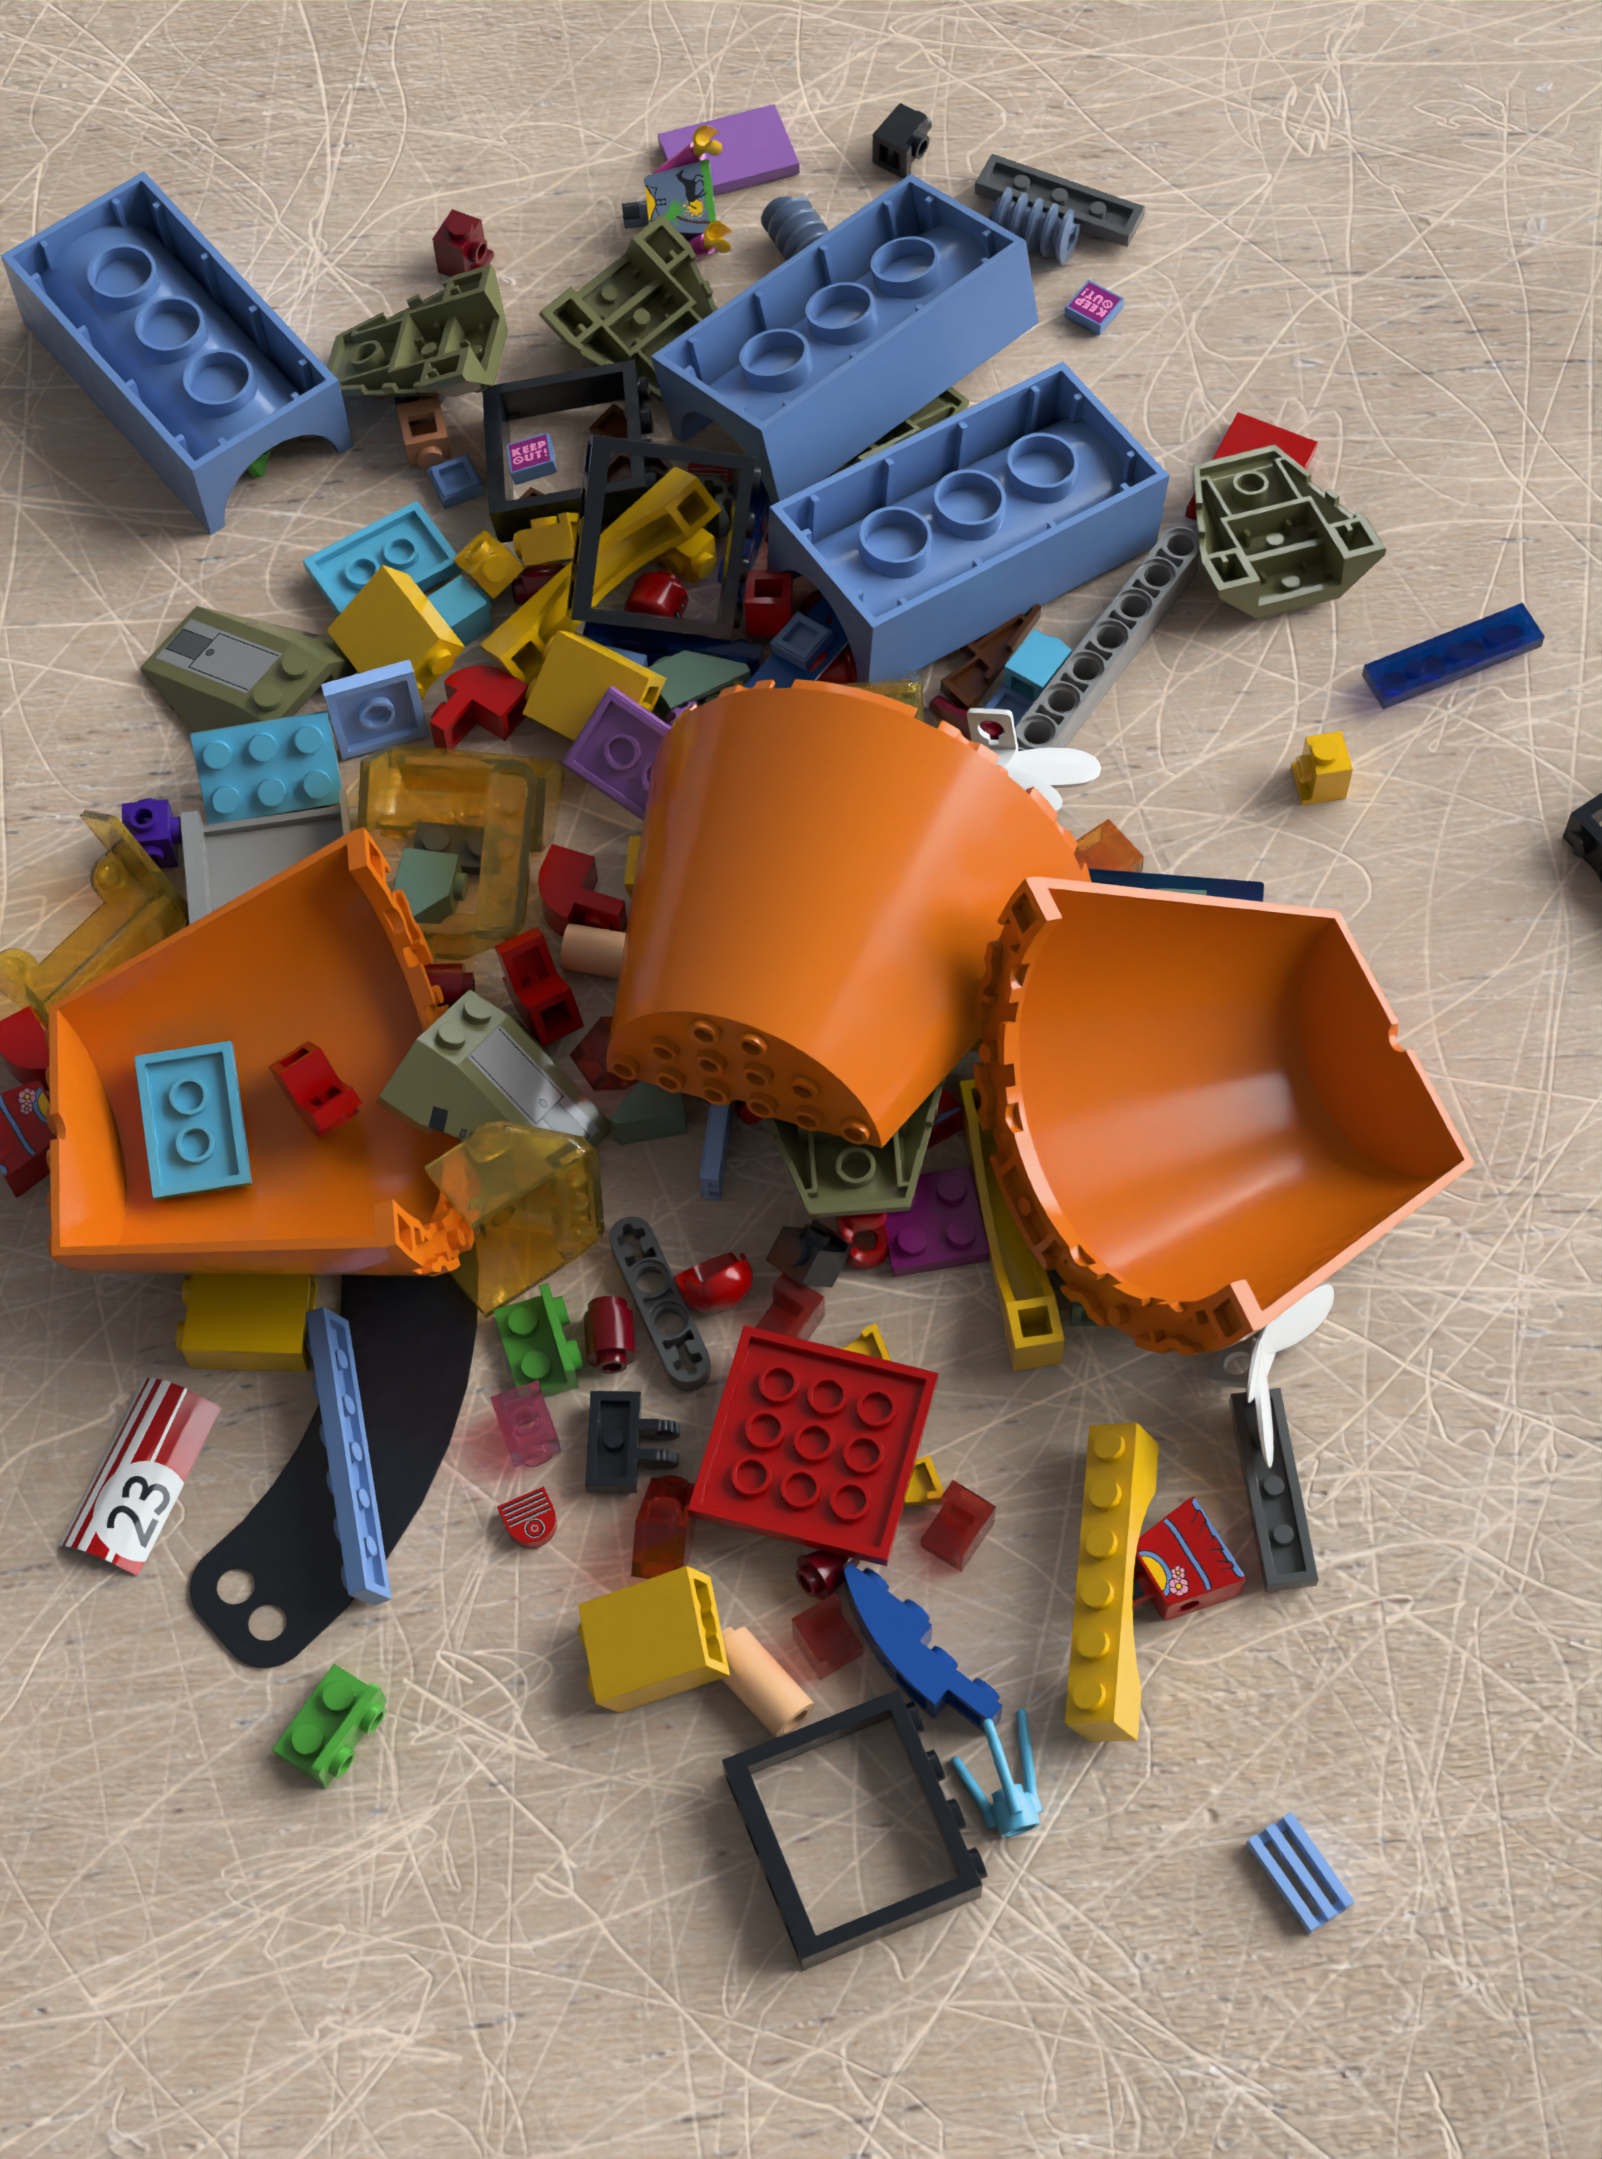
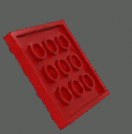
M744 1325L688 1506V1515L705 1521L887 1567L938 1384L939 1373Z

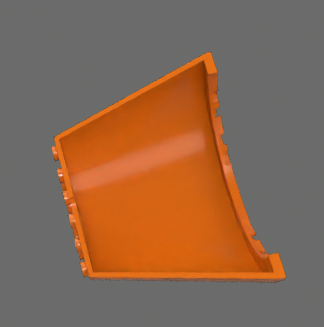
M795 679L791 688H773L775 685L774 680L757 681L755 686L751 688L740 685L724 688L717 698L698 707L693 704L684 710L664 736L652 765L607 1048V1071L625 1080L636 1079L658 1085L668 1092H683L701 1097L715 1105H730L732 1100H741L746 1102L748 1110L758 1117H772L797 1124L807 1131L819 1130L843 1137L854 1144L865 1143L882 1148L982 1037L983 1020L974 1018L978 981L985 975L986 965L984 956L989 941L998 940L1004 928V925H1000L997 920L1012 894L1025 878L1033 876L1092 883L1086 862L1078 864L1074 855L1078 844L1071 832L1060 826L1057 822L1056 817L1058 813L1034 786L1025 791L1008 776V771L1003 766L996 765L999 755L982 743H974L967 740L959 729L941 720L938 728H935L914 718L918 710L916 707L887 696L829 682Z
M365 827L347 833L49 1006V1027L45 1030V1039L49 1048V1067L45 1071V1077L50 1092V1108L46 1110V1121L51 1133L57 1136V1139L50 1141V1149L46 1153L51 1191L47 1193V1206L51 1214V1234L47 1237V1247L54 1262L60 1263L71 1270L84 1273L436 1276L455 1270L460 1266L458 1255L472 1249L475 1240L474 1227H477L479 1222V1212L477 1210L469 1212L470 1201L481 1198L479 1146L477 1145L475 1151L460 1146L462 1139L435 1129L432 1130L431 1135L418 1131L376 1103L378 1096L416 1039L450 1007L449 1004L441 1007L437 1006L444 1002V998L439 985L431 986L424 965L433 962L427 942L420 926L413 918L410 904L402 888L392 892L389 890L386 884V874L391 872V867ZM231 1041L234 1045L253 1185L156 1201L152 1195L134 1056ZM307 1041L322 1049L339 1079L353 1087L363 1103L357 1107L359 1112L348 1122L332 1129L320 1138L308 1128L298 1115L268 1066Z
M1033 876L1027 877L1022 881L999 916L997 922L1000 925H1004L1000 938L989 941L984 956L986 965L985 975L978 981L974 1008V1018L983 1020V1044L980 1045L978 1050L982 1062L973 1064L975 1087L981 1096V1108L979 1109L982 1131L993 1130L999 1153L991 1155L989 1158L1010 1213L1028 1247L1044 1271L1055 1269L1067 1283L1060 1287V1291L1071 1302L1076 1301L1082 1304L1087 1317L1101 1328L1113 1326L1134 1338L1135 1346L1161 1354L1175 1351L1179 1352L1181 1356H1193L1204 1352L1218 1351L1246 1340L1475 1165L1413 1048L1404 1050L1398 1044L1396 1036L1398 1034L1399 1022L1339 911Z

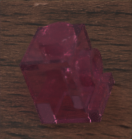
M538 1380L490 1397L514 1468L522 1465L526 1467L542 1465L548 1462L553 1457V1454L561 1452L559 1438ZM535 1421L534 1425L531 1428H519V1426Z

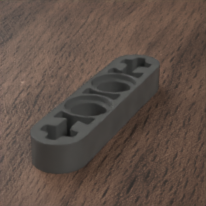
M630 1216L622 1218L613 1225L609 1235L611 1251L669 1381L674 1387L682 1391L698 1390L707 1383L711 1374V1363L706 1346L675 1283L674 1276L652 1228L645 1220L639 1217ZM630 1233L633 1234L635 1239H639L643 1259L635 1262V1256L631 1247L625 1244L624 1236ZM648 1272L658 1273L665 1280L664 1285L656 1292H643L636 1285L641 1275ZM668 1313L676 1314L683 1320L682 1328L671 1335L662 1334L655 1327L658 1318ZM685 1344V1351L689 1360L692 1363H697V1372L695 1374L688 1375L685 1369H680V1356L676 1348Z

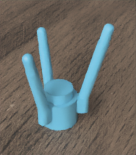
M1023 1708L1018 1709L1016 1715L1025 1793L1021 1784L1014 1785L1000 1739L991 1719H986L983 1722V1727L1002 1785V1789L991 1794L994 1802L992 1805L961 1759L957 1756L951 1759V1765L982 1812L987 1829L991 1830L997 1827L1001 1838L1016 1836L1038 1827L1040 1821L1037 1814L1043 1812L1037 1795L1027 1713Z

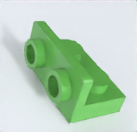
M548 1283L538 1285L541 1296L493 1309L521 1405L579 1388L575 1370L584 1368L576 1339L566 1342L562 1326L570 1324L563 1297L561 1295L553 1298Z
M333 1664L272 1751L275 1756L327 1788L334 1777L339 1779L348 1771L356 1755L353 1749L365 1733L371 1735L381 1724L386 1714L384 1705L387 1703L382 1689L374 1683H370L368 1686L336 1664Z

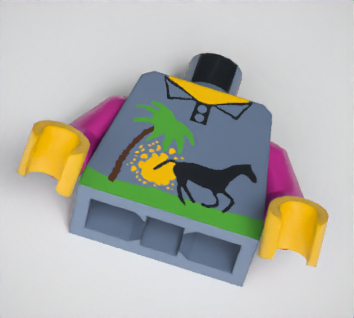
M708 125L699 126L693 134V142L656 169L652 175L644 178L646 200L622 203L625 229L645 227L663 214L691 245L696 255L695 260L718 251L726 254L730 251L731 244L722 237L730 234L732 229L722 222L716 221L709 159L704 160L705 153L717 156L722 152V144L720 142L710 141L713 136L717 135L718 130Z

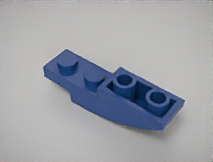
M850 1562L844 1569V1587L851 1611L864 1639L891 1679L916 1705L933 1719L948 1704L984 1733L983 1722L986 1719H991L994 1726H996L1001 1720L1003 1705L998 1702L1000 1696L985 1681L979 1678L971 1681L956 1669L958 1667L957 1662L946 1651L937 1646H934L932 1649L927 1647L931 1642L932 1624L928 1622L930 1617L926 1611L912 1600L906 1599L902 1602L888 1592L889 1585L873 1570L865 1568L862 1572Z

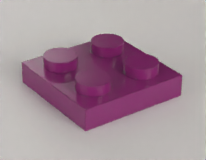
M971 1166L920 1174L910 1211L887 1212L885 1226L888 1236V1256L893 1277L989 1261V1248Z

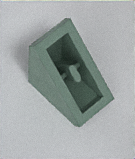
M643 1081L638 1082L609 1119L612 1139L619 1145L687 1134L681 1092H668L658 1085Z

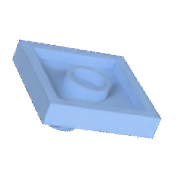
M410 659L321 684L342 760L429 736Z

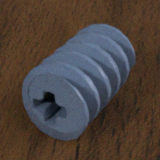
M1007 187L1001 197L996 200L989 220L1024 239L1029 253H1036L1040 249L1043 258L1050 259L1056 254L1057 262L1062 265L1065 264L1075 249L1080 233V224L1073 223L1074 210L1069 209L1062 219L1058 218V204H1052L1048 212L1044 213V201L1042 198H1038L1030 208L1027 206L1028 193L1023 192L1018 200L1014 202L1012 201L1013 188Z
M778 197L770 201L761 216V225L768 232L769 237L776 244L781 254L784 255L786 261L828 232L827 226L823 221H820V216L816 210L812 209V204L804 197Z

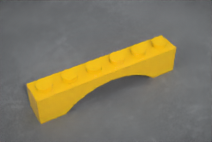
M677 467L672 468L600 534L591 607H595L613 588L644 564L667 550L688 541L721 511V508L697 476ZM572 561L479 645L497 668L508 672L528 686L534 678L538 677L545 661L543 659V651L548 641L556 635L557 631H575L582 622L571 620L566 616Z
M975 1079L960 1081L958 1103L963 1108L962 1128L989 1248V1259L1012 1370L1019 1371L1062 1364L1065 1339L1056 1297L1047 1271H1044L1028 1247L1000 1190L989 1156L999 1153L993 1130L982 1131L979 1115L981 1096L975 1087Z
M1137 1422L1089 1425L1065 1724L1088 1742L1138 1741L1141 1685L1133 1636V1575L1141 1526L1148 1505L1156 1492L1159 1444Z

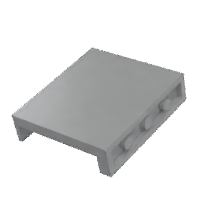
M338 790L340 806L203 825L198 810L181 812L180 821L189 925L347 833L362 828L358 806L350 807L346 790Z

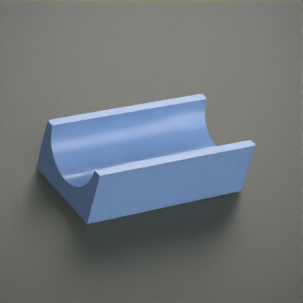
M144 171L0 255L23 323L211 535L226 526L225 507L229 495L240 476L258 457L270 448L285 440L302 435L322 436L339 455L353 447L339 380Z
M908 175L651 356L673 436L684 443L715 421L738 443L746 455L756 457L755 466H759L761 469L760 478L766 488L771 504H775L824 480L1039 323L1026 241L914 175Z
M1061 362L769 506L767 573H791V581L804 575L819 589L834 610L849 641L856 666L857 685L862 690L875 693L994 631L1017 615L1029 613L1031 607L1036 604L1042 606L1153 548L1158 539L1170 475L1064 362Z

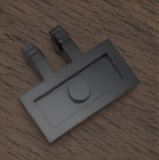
M591 1391L585 1479L586 1492L637 1494L639 1466L648 1470H670L678 1467V1452L669 1449L639 1447L640 1437L649 1440L665 1441L679 1438V1423L665 1419H641V1392Z

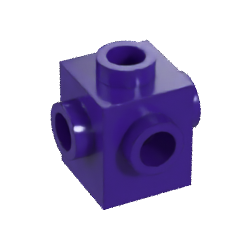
M146 798L133 803H122V822H115L114 825L115 841L118 850H125L132 871L179 867L178 844H182L180 816L174 817L168 799Z

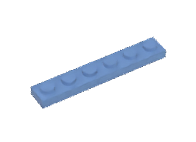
M321 1307L306 1313L309 1330L306 1334V1344L313 1357L315 1370L313 1391L320 1403L322 1417L319 1432L322 1443L327 1450L329 1463L326 1479L329 1490L334 1497L336 1518L333 1525L336 1537L341 1543L344 1563L341 1567V1579L348 1591V1595L375 1606L392 1600L349 1321L325 1307Z

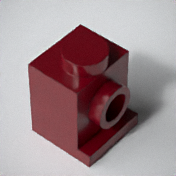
M453 209L432 238L438 273L449 277L487 266L494 257L493 250L487 249L488 244L484 238L482 220Z

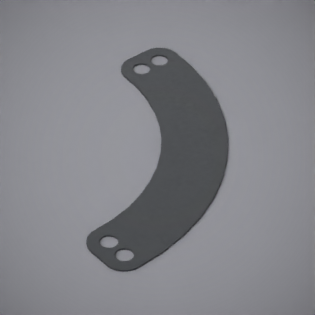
M475 1240L471 1250L458 1255L460 1266L457 1269L436 1276L341 1275L340 1316L349 1321L386 1560L424 1502L450 1445L468 1387L478 1323L479 1266ZM320 1403L298 1448L273 1486L246 1518L201 1559L191 1577L190 1597L197 1614L225 1647L239 1661L249 1666L272 1668L291 1661L336 1620L355 1599L348 1595V1591L341 1579V1567L344 1563L341 1543L336 1537L333 1525L336 1518L334 1497L329 1490L326 1479L329 1463L327 1450L322 1443L319 1432L320 1425L322 1424ZM232 1569L248 1571L255 1581L252 1595L240 1604L224 1602L217 1592L220 1578ZM275 1605L286 1614L287 1623L285 1630L273 1640L263 1641L255 1638L249 1630L251 1615L261 1606Z

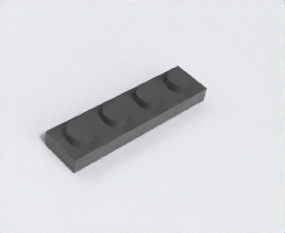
M991 154L975 182V194L993 201L1001 197L1007 187L1013 188L1012 201L1016 202L1023 192L1028 193L1027 206L1030 208L1038 198H1042L1044 201V213H1047L1054 203L1059 205L1058 218L1062 219L1066 212L1072 209L1074 210L1073 223L1080 224V231L1125 247L1129 246L1144 218L1145 206L995 154Z
M1281 1388L1269 1389L1274 1444L1271 1468L1267 1467L1261 1451L1255 1398L1251 1403H1248L1246 1392L1232 1393L1229 1398L1265 1592L1313 1587L1317 1585L1319 1580Z

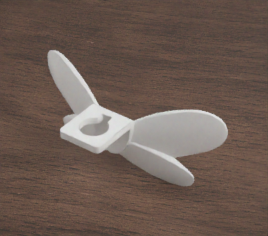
M970 708L968 710L967 720L972 742L982 743L999 755L996 765L1003 766L1008 771V776L1025 791L1034 786L1056 812L1061 809L1063 802L1060 794L1054 788L1079 787L1089 784L1099 777L1101 771L1100 763L1095 757L1081 750L1037 748L1018 752L1014 720L1010 710ZM988 720L995 721L1004 728L1005 732L999 735L998 740H990V735L984 732L979 724Z
M1326 1283L1319 1284L1262 1328L1260 1334H1255L1252 1338L1251 1345L1237 1343L1219 1350L1209 1374L1210 1382L1214 1385L1246 1388L1248 1403H1251L1255 1398L1261 1451L1268 1468L1272 1467L1274 1444L1267 1375L1276 1352L1303 1340L1318 1328L1327 1317L1333 1304L1334 1290L1331 1285ZM1238 1356L1250 1358L1249 1368L1244 1373L1233 1375L1225 1371L1226 1365L1233 1358Z

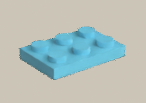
M417 500L303 559L305 571L337 616L340 615L382 565L409 574L422 592L462 571L452 560L457 554Z
M328 710L191 733L190 735L208 824L256 818L340 803L338 790H342L343 787Z
M226 1041L134 1056L153 1199L159 1201L252 1186L233 1043Z

